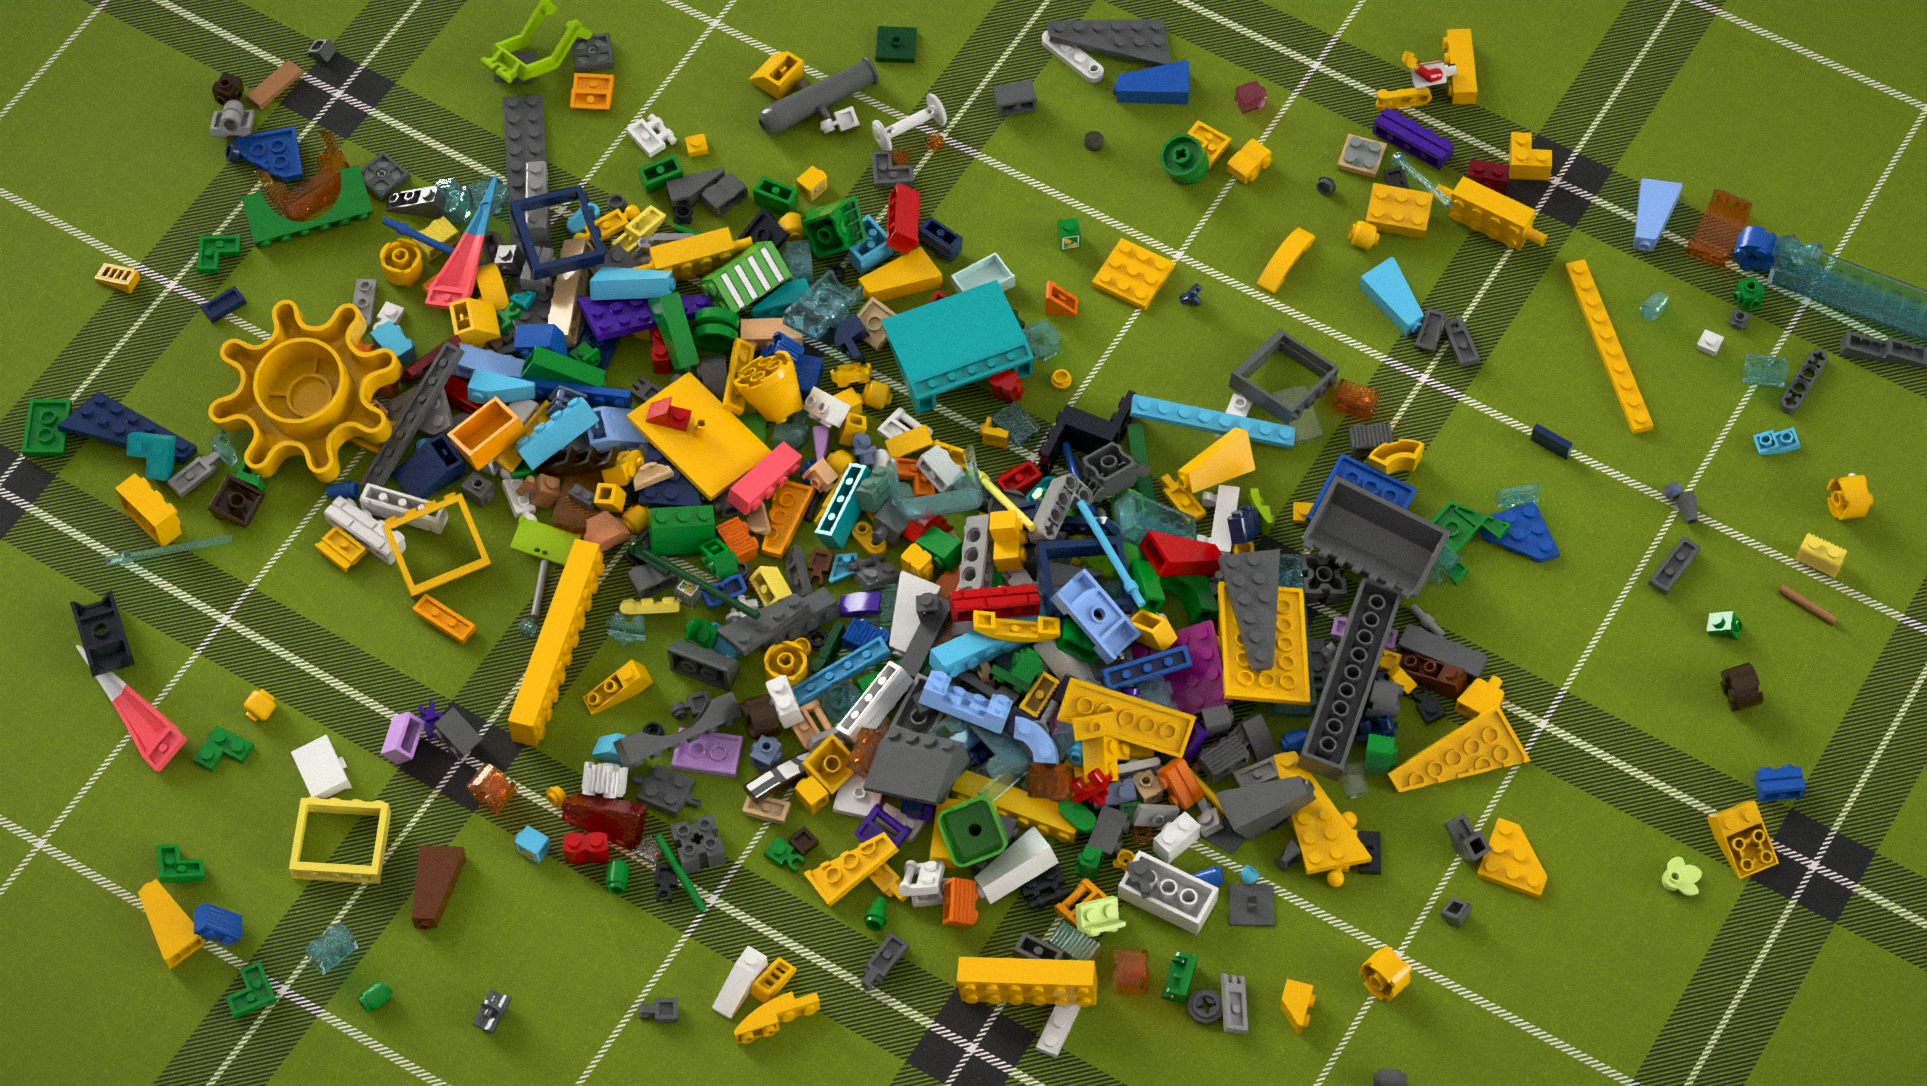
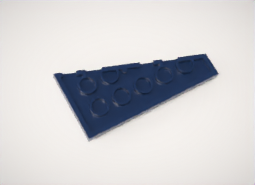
M99 391L58 425L59 432H74L76 436L82 438L85 435L96 438L98 442L127 449L128 434L133 432L176 436L174 461L185 463L197 452L196 445Z
M648 442L645 464L657 462V464L669 466L674 472V476L640 489L639 505L659 508L701 506L697 488Z

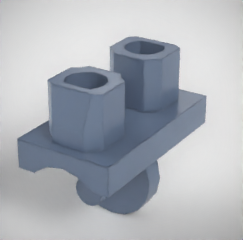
M857 433L853 437L852 445L855 449L850 450V454L856 457L857 464L871 465L874 464L872 453L877 450L876 445L870 446V437L865 433Z

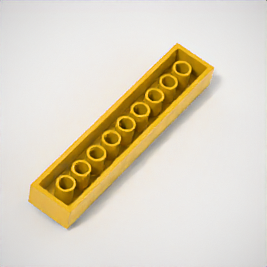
M579 539L574 540L508 719L513 742L537 747L539 741L543 740L545 736L546 721H550L552 717L551 708L553 703H556L558 700L560 684L563 685L565 681L566 666L571 664L572 650L578 645V633L585 626V614L591 609L592 595L597 593L598 578L604 574L603 553H601L600 545L597 543Z

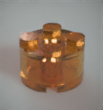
M486 763L480 767L466 786L472 792L471 796L480 803L486 801L489 803L488 807L496 814H499L519 790L513 781L510 784L508 783L507 776L491 764L486 765Z
M1147 949L1115 950L1114 962L1116 963V970H1113L1115 993L1130 995L1147 994L1146 991H1148L1149 968L1147 963H1145V961H1149Z

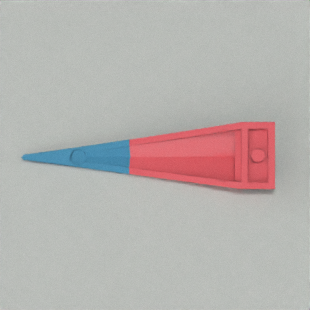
M496 175L493 177L459 243L431 284L425 300L427 307L450 310L449 303L472 297L498 181Z

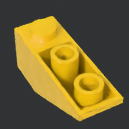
M630 660L582 698L590 713L594 715L638 695L654 682L644 665Z

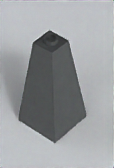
M1299 775L1225 790L1215 794L1233 830L1249 840L1258 837L1316 799L1313 793L1315 788L1309 779L1305 780Z

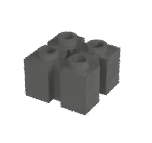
M1301 554L1297 562L1298 580H1302L1299 588L1303 589L1304 603L1317 604L1319 599H1325V604H1342L1347 595L1346 578H1341L1345 571V564L1343 566L1336 564V558L1330 555L1325 559H1319L1318 554Z
M713 814L696 818V823L688 825L687 821L670 825L679 862L686 874L700 871V865L708 863L709 868L726 863L724 848L720 836L718 837V829Z

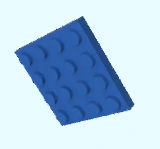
M1341 453L1305 521L1311 522L1335 475L1406 510L1411 504L1417 488Z

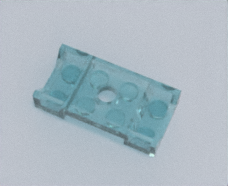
M828 270L784 311L783 324L817 341L828 331L829 324L847 307L852 309L863 298L864 286L859 285L851 289L839 283L834 272Z

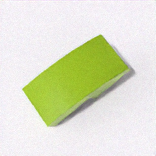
M1250 488L1246 500L1247 504L1257 507L1261 531L1264 535H1269L1270 529L1275 523L1274 514H1271L1270 506H1263V497H1260L1259 489Z

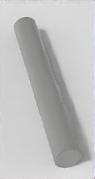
M541 560L531 611V618L538 619L540 615L549 566L548 560Z

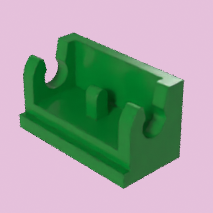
M1182 952L1175 953L1161 995L1162 999L1185 1005L1197 966V955H1189Z

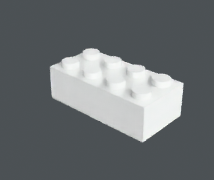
M1139 850L1132 862L1143 859L1149 860L1154 877V882L1150 883L1151 897L1142 899L1139 885L1132 887L1128 872H1126L1118 885V898L1198 935L1218 900L1219 888Z

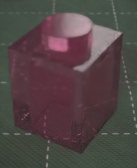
M1257 80L1235 87L1234 100L1242 114L1264 107L1265 98L1267 97L1266 90L1263 86H1260Z

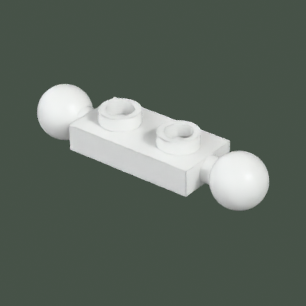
M501 467L500 476L504 479L501 486L515 518L523 515L529 520L537 521L536 516L533 515L536 511L535 505L529 504V493L525 492L523 496H519L516 493L524 479H511L510 473Z

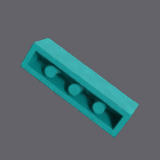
M849 463L814 532L825 546L843 549L862 511L859 507V500L856 498L855 490L872 473L867 465Z

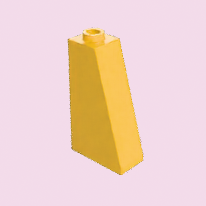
M920 246L909 252L908 255L905 254L859 278L857 291L862 299L865 298L867 302L872 296L882 302L940 288L943 286L942 274Z
M1237 427L1233 428L1178 470V484L1181 490L1193 494L1256 470L1248 431Z
M157 879L142 886L138 894L164 961L170 970L206 944V941L202 939L201 935L194 934V923Z

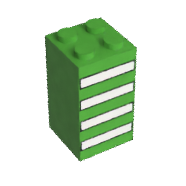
M762 241L756 242L700 279L699 282L701 283L700 288L702 292L709 297L714 307L730 309L737 313L792 275L773 242Z

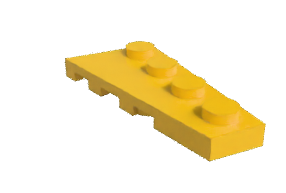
M883 832L859 844L858 848L850 852L847 850L840 854V857L830 862L826 861L812 871L804 872V875L831 907L896 854L899 849L887 834Z

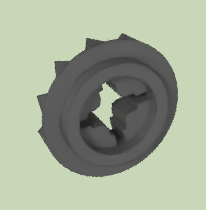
M1208 989L1199 990L1192 994L1188 1001V1011L1192 1019H1196L1200 1024L1208 1023L1209 1025L1215 1020L1218 1021L1223 1014L1221 996ZM1203 1000H1205L1207 1006H1212L1209 1008L1208 1014L1204 1009H1200L1203 1005Z

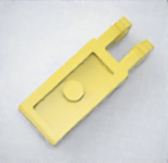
M664 597L662 601H654L653 598H643L641 602L629 598L622 601L619 609L623 614L678 612L681 606L680 600H675V597Z

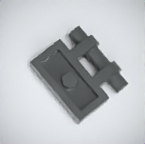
M873 553L865 559H855L846 566L848 572H856L854 580L866 591L897 582L900 577V572L890 562L881 563L885 560L883 553Z

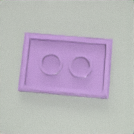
M703 732L698 734L699 739L690 743L684 740L680 742L681 747L674 750L671 769L736 778L744 736L717 732L706 735Z

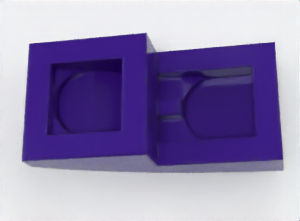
M858 592L841 596L839 603L840 616L838 617L859 618L860 614L879 615L882 599L881 592Z

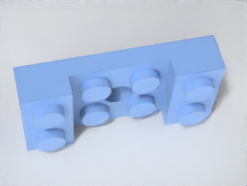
M1085 568L1078 572L1050 598L1062 614L1068 613L1096 645L1093 649L1106 664L1114 661L1130 643L1142 634ZM1094 610L1101 613V620H1097L1094 617Z
M931 670L918 703L996 733H1002L1013 704L1012 700L1001 694L996 695L993 693L991 700H988L980 694L969 693L962 687L949 685L952 677L947 676L946 673Z

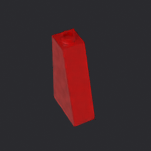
M1149 530L1139 544L1159 577L1215 575V572L1220 569L1218 558L1222 553L1216 544Z

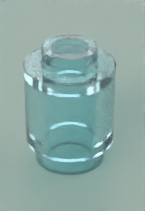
M1662 291L1653 292L1640 305L1642 317L1646 320H1655L1668 307V296Z

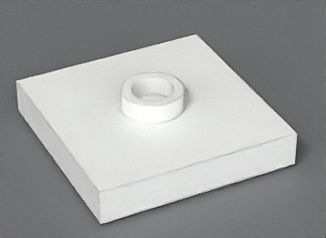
M853 773L839 787L833 805V812L865 819L876 804H881L883 794L865 791L863 786L867 775Z

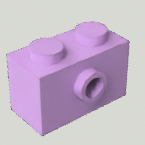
M409 711L393 716L380 754L396 764L412 760L425 721Z

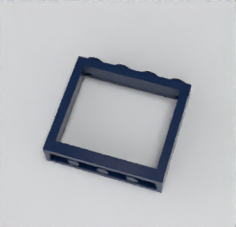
M581 185L510 202V214L533 281L604 264L607 248L605 243H601L600 228L595 226L594 211L589 209V197L587 192H583ZM578 199L595 250L540 264L523 212Z
M1121 536L1107 537L1129 574ZM1097 538L1037 542L1034 556L1047 617L1060 618V621L1071 618L1068 613L1063 615L1050 600L1055 593L1048 559L1107 555ZM1119 576L1123 599H1113V601L1125 615L1132 613L1135 601L1126 592L1125 584ZM1094 610V617L1102 618L1101 613Z

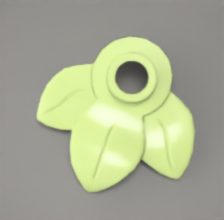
M1674 857L1667 863V870L1662 875V884L1671 891L1678 889L1684 895H1696L1699 893V890L1694 883L1701 878L1702 871L1694 865H1685L1682 857Z

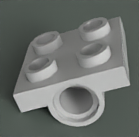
M237 100L227 101L223 111H214L210 136L222 138L229 135H236L238 137L251 135L255 118L254 110H244L243 105Z

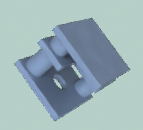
M558 385L548 397L553 401L547 406L548 412L545 416L551 417L556 411H562L568 407L567 404L576 397L586 399L587 395Z

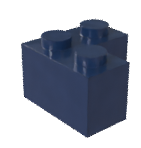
M970 722L950 738L963 741L970 762L961 774L972 764L978 766L985 762L987 757L997 756L983 735Z

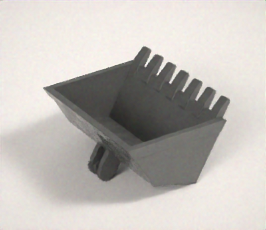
M1335 475L1301 541L1304 542L1303 548L1310 550L1314 547L1320 550L1319 556L1327 558L1330 555L1336 558V564L1343 566L1346 563L1352 566V572L1359 574L1362 571L1368 574L1367 579L1372 582H1376L1379 579L1385 582L1384 588L1392 591L1395 587L1402 591L1400 594L1402 597L1408 599L1410 596L1416 598L1427 584L1451 531Z

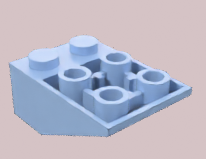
M606 406L592 408L600 420L586 430L590 447L593 446L597 451H601L615 446L621 452L628 451V448H639V444L649 442L626 419L627 414L635 409Z

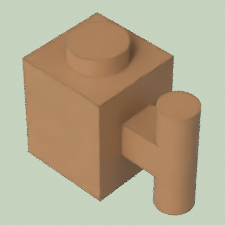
M540 474L535 479L529 475L518 487L516 493L519 496H523L527 492L529 493V504L549 509L560 496V479Z

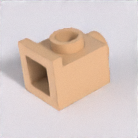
M821 458L801 477L803 479L808 478L811 485L820 493L823 491L828 493L834 487V482L839 476L826 460Z

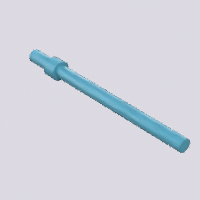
M1084 500L1078 501L1077 506L1125 584L1126 592L1132 596L1138 607H1142L1146 602L1138 591L1137 583L1129 576Z

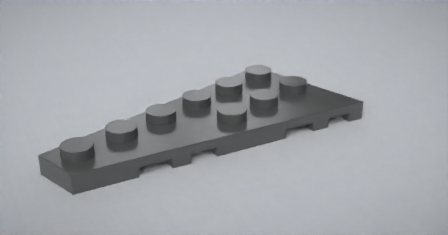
M1164 19L1048 21L1047 28L1049 41L1071 47L1078 45L1086 47L1088 51L1093 52L1094 49L1104 52V55L1129 61H1143L1149 66L1154 64L1160 66L1171 64Z
M1280 549L1220 555L1218 558L1251 672L1272 670L1274 666Z

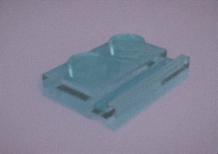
M1015 401L992 416V422L997 427L1009 431V439L1018 448L1032 439L1036 433L1041 432V426Z

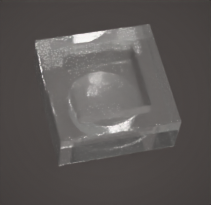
M648 835L645 836L635 851V856L652 865H655L662 855V851L654 838Z

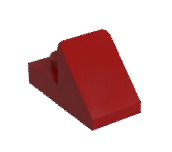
M667 397L650 404L646 417L647 423L687 431L692 410L671 406L672 397Z

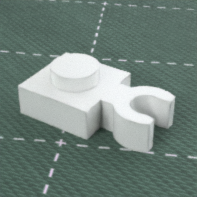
M386 301L377 315L378 322L373 326V330L389 320L395 326L398 325L405 314V309Z

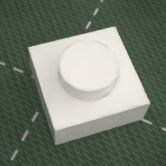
M1705 329L1697 343L1696 349L1715 357L1724 337Z

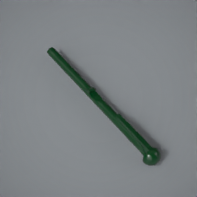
M640 540L630 542L628 550L631 555L636 556L667 575L671 572L687 582L698 585L700 591L707 592L754 620L760 618V612L642 547Z

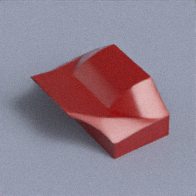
M1029 460L999 475L996 484L1001 491L1014 489L1025 494L1042 479V473Z

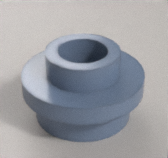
M1673 482L1664 487L1665 492L1662 493L1663 496H1666L1669 500L1682 493V484L1677 485L1676 482Z

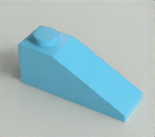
M479 369L474 370L467 387L468 400L486 404L495 396L503 403L535 399L536 396L535 382Z

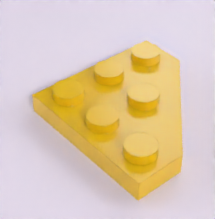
M1498 817L1488 843L1492 850L1483 856L1476 877L1540 899L1548 876L1520 825Z

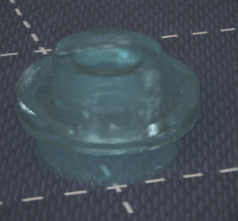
M524 618L520 622L518 631L522 637L529 639L537 633L538 622L536 619Z

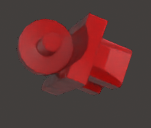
M1097 767L1087 775L1090 783L1087 784L1082 776L1072 781L1070 786L1075 793L1072 799L1075 804L1088 799L1090 804L1095 802L1096 805L1102 806L1106 803L1105 797L1109 795L1107 790L1109 787L1108 783L1113 777L1110 773L1104 775Z

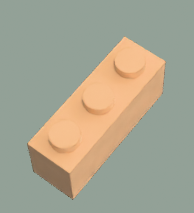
M802 317L741 319V339L755 345V351L762 350L765 345L768 347L774 339L772 336L778 331L803 346Z

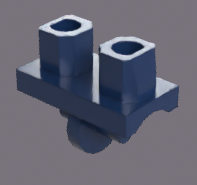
M1390 714L1379 716V724H1372L1371 717L1369 716L1361 717L1358 724L1359 730L1356 734L1357 742L1368 741L1370 733L1373 735L1377 734V736L1385 735L1386 737L1395 738L1396 730L1399 729L1398 722H1393Z

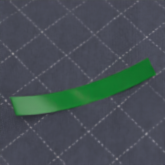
M1143 423L1127 424L1131 457L1149 466ZM1149 472L1146 478L1139 476L1136 481L1137 490L1143 495L1146 516L1159 514Z

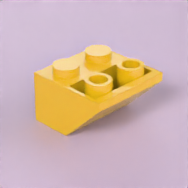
M789 51L775 53L749 78V82L780 100L793 88L796 81L805 75L804 61Z
M469 297L449 303L454 334L459 336L461 339L460 343L474 346L501 338L494 303Z

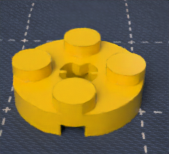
M860 362L843 364L837 367L838 371L834 372L833 369L830 371L831 379L837 383L838 387H847L853 382L867 383L872 375L871 364L866 363V366H861Z

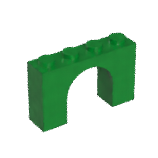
M1134 559L1128 567L1129 576L1137 583L1138 591L1146 602L1142 607H1138L1135 603L1137 611L1143 609L1156 614L1166 600L1162 588H1165L1176 594L1183 601L1192 623L1199 624L1208 620L1213 621L1219 613V608L1206 575L1159 577L1150 562Z

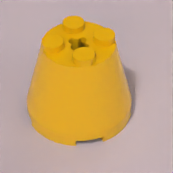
M776 351L774 356L764 358L762 355L754 359L738 372V379L733 381L741 395L766 421H775L776 424H781L787 420V416L799 412L804 407L794 362L787 351Z

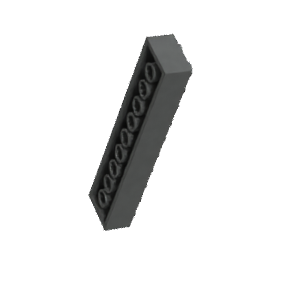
M1364 577L1362 578L1296 767L1336 782L1338 781L1346 763L1402 596L1400 594L1402 591L1394 588L1390 591L1384 588L1383 584L1372 582Z

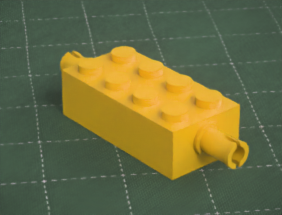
M1464 176L1454 190L1439 183L1434 191L1435 196L1449 202L1448 217L1469 226L1475 231L1488 235L1491 239H1496L1510 248L1520 251L1527 239L1540 246H1543L1547 240V234L1532 228L1535 215L1534 209Z
M726 227L649 247L650 263L632 268L673 271V278L676 281L681 279L689 280L696 275H708L734 258L736 253L752 246L753 242L750 236L733 241L729 228Z

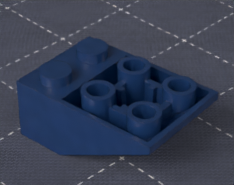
M444 432L426 441L392 473L393 478L405 494L421 499L427 498L467 475L464 460Z

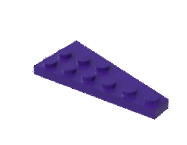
M680 295L687 320L694 319L695 313L700 309L714 307L706 295ZM591 296L577 297V304L597 341L658 327L648 300L654 298L591 300Z

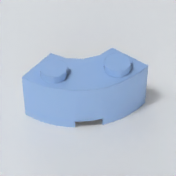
M1015 716L1014 739L1024 742L1029 746L1033 753L1034 762L1036 764L1059 766L1057 747L1047 731L1029 719Z

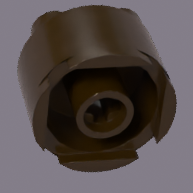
M1748 662L1721 671L1723 681L1720 682L1723 693H1728L1729 695L1728 705L1731 712L1763 703L1762 692L1758 693L1760 682L1752 664L1750 665Z
M769 693L744 699L743 703L739 704L742 716L745 717L748 723L744 725L745 731L751 740L758 741L761 735L773 737L781 734V731L777 729L780 728L776 708L774 704H769L768 699H771Z

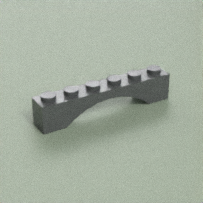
M731 691L706 701L696 719L676 734L658 736L639 731L614 741L613 744L622 765L631 764L633 768L643 764V758L649 756L650 759H654L663 755L662 750L666 748L672 751L681 747L680 742L684 740L690 743L699 739L698 734L705 732L708 735L717 731L718 725L723 724L726 727L736 723L735 718L741 716L742 713Z

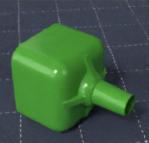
M978 795L947 807L937 817V824L949 856L957 867H967L1002 853L1008 845L1007 833L996 805L989 795ZM971 824H979L982 829L981 833L973 832Z

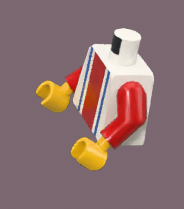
M1405 51L1402 56L1405 66L1411 69L1412 82L1415 88L1446 83V77L1457 75L1455 63L1444 65L1442 60L1421 63L1418 59L1414 58L1415 54L1409 51Z

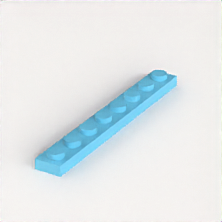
M1136 394L1132 397L1130 412L1132 417L1219 435H1225L1237 427L1248 431L1249 441L1292 449L1294 446L1295 427Z

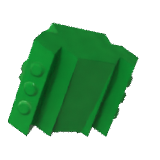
M853 195L846 200L841 199L835 203L822 205L816 209L812 208L802 213L804 219L801 222L803 232L808 236L811 253L814 257L821 258L835 254L867 240L857 196Z

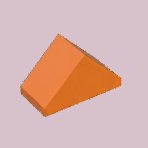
M1050 280L1047 281L1045 315L1076 316L1078 298Z

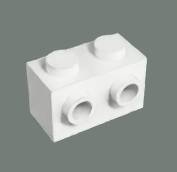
M813 386L809 396L806 398L803 409L809 412V417L830 428L833 424L840 428L851 405Z

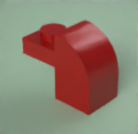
M926 507L918 510L911 517L903 536L915 542L932 525L946 533L952 531L954 526L948 524L947 519L943 515Z

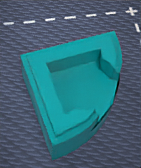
M534 291L515 293L508 301L509 303L513 301L518 308L527 311L537 298V293Z

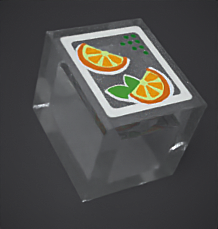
M688 571L690 574L706 582V579L701 574ZM681 579L674 588L675 599L680 600L681 603L691 609H694L701 600L700 595L702 591L698 589L696 584Z

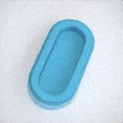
M588 203L589 209L594 211L595 220L599 219V207L594 203ZM581 208L569 218L566 224L567 231L572 236L577 233L585 234L584 226H586V222Z

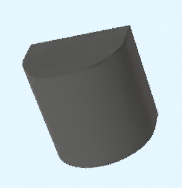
M1452 897L1440 914L1449 925L1459 928L1472 911V906L1468 902Z

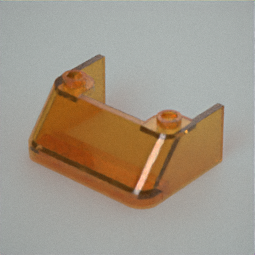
M323 130L318 132L327 148L317 159L321 172L288 191L285 184L273 182L268 172L260 169L254 171L268 197L288 220L301 222L338 199L341 190L340 170L350 166L332 133Z

